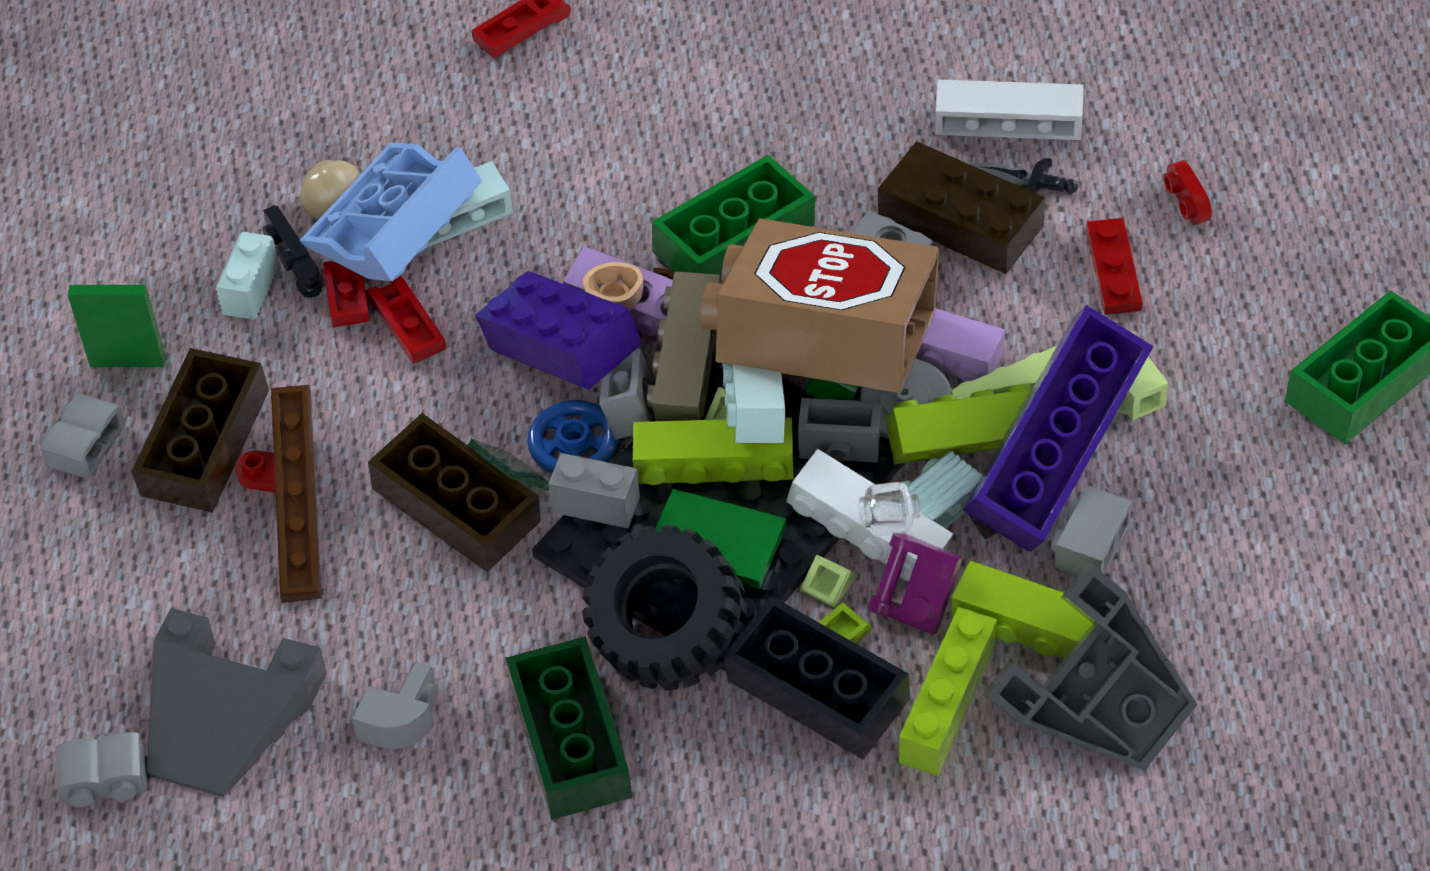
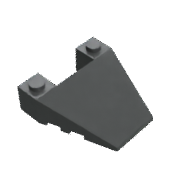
M1086 565L1060 598L1092 623L1091 627L1043 686L1038 684L1014 663L1008 662L982 695L1016 722L1145 770L1198 704L1170 660L1166 658L1149 627L1145 625L1133 606V602L1126 591L1094 565Z
M171 608L154 639L146 773L150 777L224 797L259 761L258 757L273 741L276 743L285 734V729L299 714L302 716L311 707L327 675L321 648L282 638L267 670L211 656L210 654L216 643L209 619Z

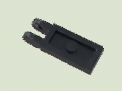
M273 205L264 209L266 225L262 227L264 235L271 236L274 240V245H277L280 249L278 255L285 270H293V274L297 278L296 288L307 299L320 295L322 285L319 281V270L309 252L302 245L299 237L278 206Z

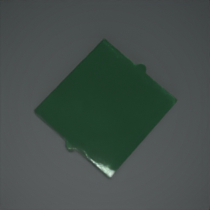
M471 439L468 443L470 448L509 478L549 491V481L511 452Z

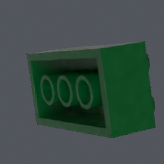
M586 636L505 657L511 690L550 819H557L632 798L629 769Z

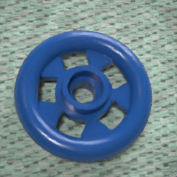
M583 400L563 401L548 407L534 419L527 436V446L531 457L541 468L550 473H553L558 459L551 456L555 450L564 454L581 457V454L593 448L597 453L588 459L609 463L616 454L620 439L615 440L601 406ZM579 415L582 416V421L579 419L565 421V417ZM601 425L605 435L594 438L590 428ZM547 428L557 430L554 440L543 438Z

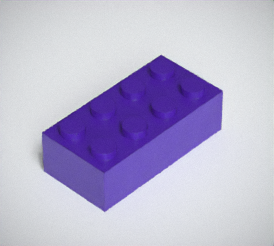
M530 271L516 278L511 286L499 296L491 299L487 306L475 315L487 344L492 351L588 390L642 345L627 307Z

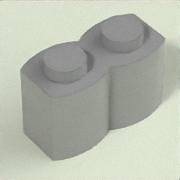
M81 393L76 395L70 403L65 404L63 407L60 421L42 437L40 448L46 466L82 478H89L101 463L106 450L111 448L124 428L125 421L120 406Z
M116 733L104 736L98 740H73L55 747L56 784L63 804H70L74 807H86L94 801L103 798L123 801L146 791L145 750L138 733Z

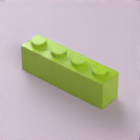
M1016 385L1009 388L1008 392L994 394L992 389L980 390L972 393L969 398L956 399V395H944L933 399V403L920 405L918 400H907L896 404L895 408L885 419L894 464L928 460L935 457L941 458L948 451H953L955 455L997 450L1032 390L1031 385Z
M792 417L785 418L784 443H736L734 427H727V419L634 422L633 466L637 469L638 484L658 485L661 483L683 482L697 484L718 481L736 483L752 480L779 481L794 479Z
M970 561L951 597V620L958 607L997 619L996 637L1006 643L1017 642L1026 645L1047 657L1057 656L1065 659L1092 625L1089 620L1060 598L1064 594L1063 592Z
M957 608L900 733V764L936 776L939 775L996 647L997 619L964 608Z

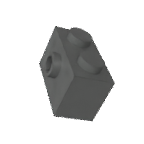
M801 398L798 424L799 458L810 459L815 451L819 449L838 462L878 463L881 437V402Z

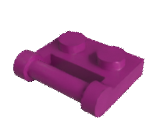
M893 532L889 543L892 549L877 594L871 596L868 609L876 614L889 616L934 635L940 628L963 557L908 534ZM910 552L917 555V559L902 603L899 604L892 601V597L907 553Z

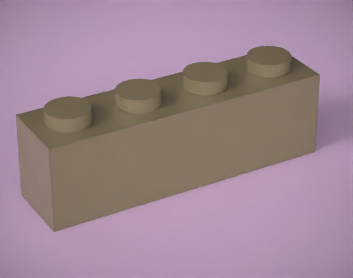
M674 272L672 286H666L664 308L668 309L666 319H660L658 338L659 342H662L661 352L655 351L653 357V374L657 375L655 385H649L647 392V407L653 408L655 421L703 420L717 331L701 327L700 310L707 284L709 282L721 284V278L718 274Z

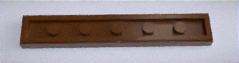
M310 385L271 388L281 603L322 599Z

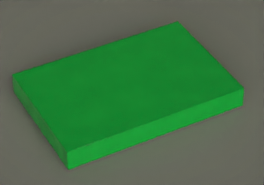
M69 285L67 296L90 367H165L166 354L146 285Z
M673 489L655 529L661 532L663 525H676L681 532L687 528L698 532L704 540L709 539L734 568L737 577L743 585L760 589L786 529V518Z

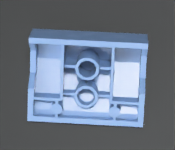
M390 142L300 239V242L305 247L368 279L392 282L403 274L405 266L414 256L427 247L428 241L432 236L449 223L450 216L459 206L472 197L473 191L482 180L461 147H455L443 161L436 160L418 144Z

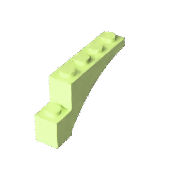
M1057 346L1041 353H1033L1024 360L1007 367L997 368L992 373L976 380L963 382L956 388L951 389L950 394L956 395V399L969 398L974 392L992 389L994 394L1008 392L1009 388L1021 384H1030L1031 389H1033ZM1149 356L1117 411L1129 415L1132 420L1166 406L1168 382Z

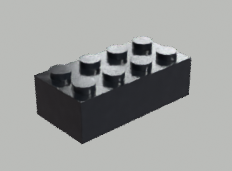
M773 596L769 598L724 654L727 681L863 760L910 700L909 673Z

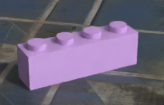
M935 308L934 317L915 359L926 361L941 372L957 376L964 382L973 381L992 373L997 368L1004 354L1005 329Z

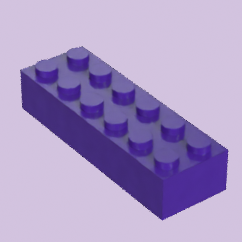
M1086 304L1069 324L962 511L1029 552H1032L1043 543L1154 346Z

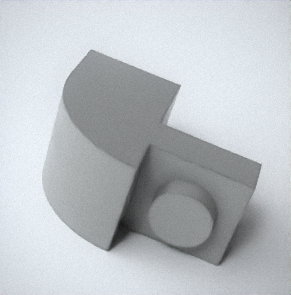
M415 662L400 694L368 686L352 718L358 741L382 748L397 749L417 743L431 731L434 726L431 707L435 702L438 691L437 684H434L431 666Z

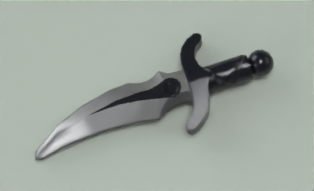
M1051 158L1038 161L1032 171L1026 170L1022 166L1012 168L1006 164L999 163L970 164L1013 184L1027 185L1025 189L1034 193L1039 188L1060 192L1065 190L1068 193H1074L1078 189V183L1074 179L1067 180L1064 177L1043 174L1046 169L1052 167Z

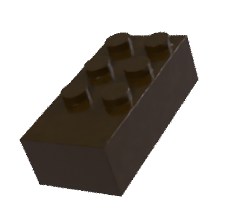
M918 141L914 143L878 187L879 215L888 217L895 223L914 232H920L933 240V242L1004 274L1009 272L1044 226L1045 197Z
M193 348L189 349L131 471L141 497L213 513L269 392L261 363Z
M423 413L368 461L371 486L375 492L487 572L541 522L539 495Z

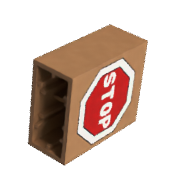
M759 218L744 246L734 244L728 246L722 266L721 284L709 282L705 288L700 310V324L704 329L717 331L716 362L900 393L935 314L940 247Z

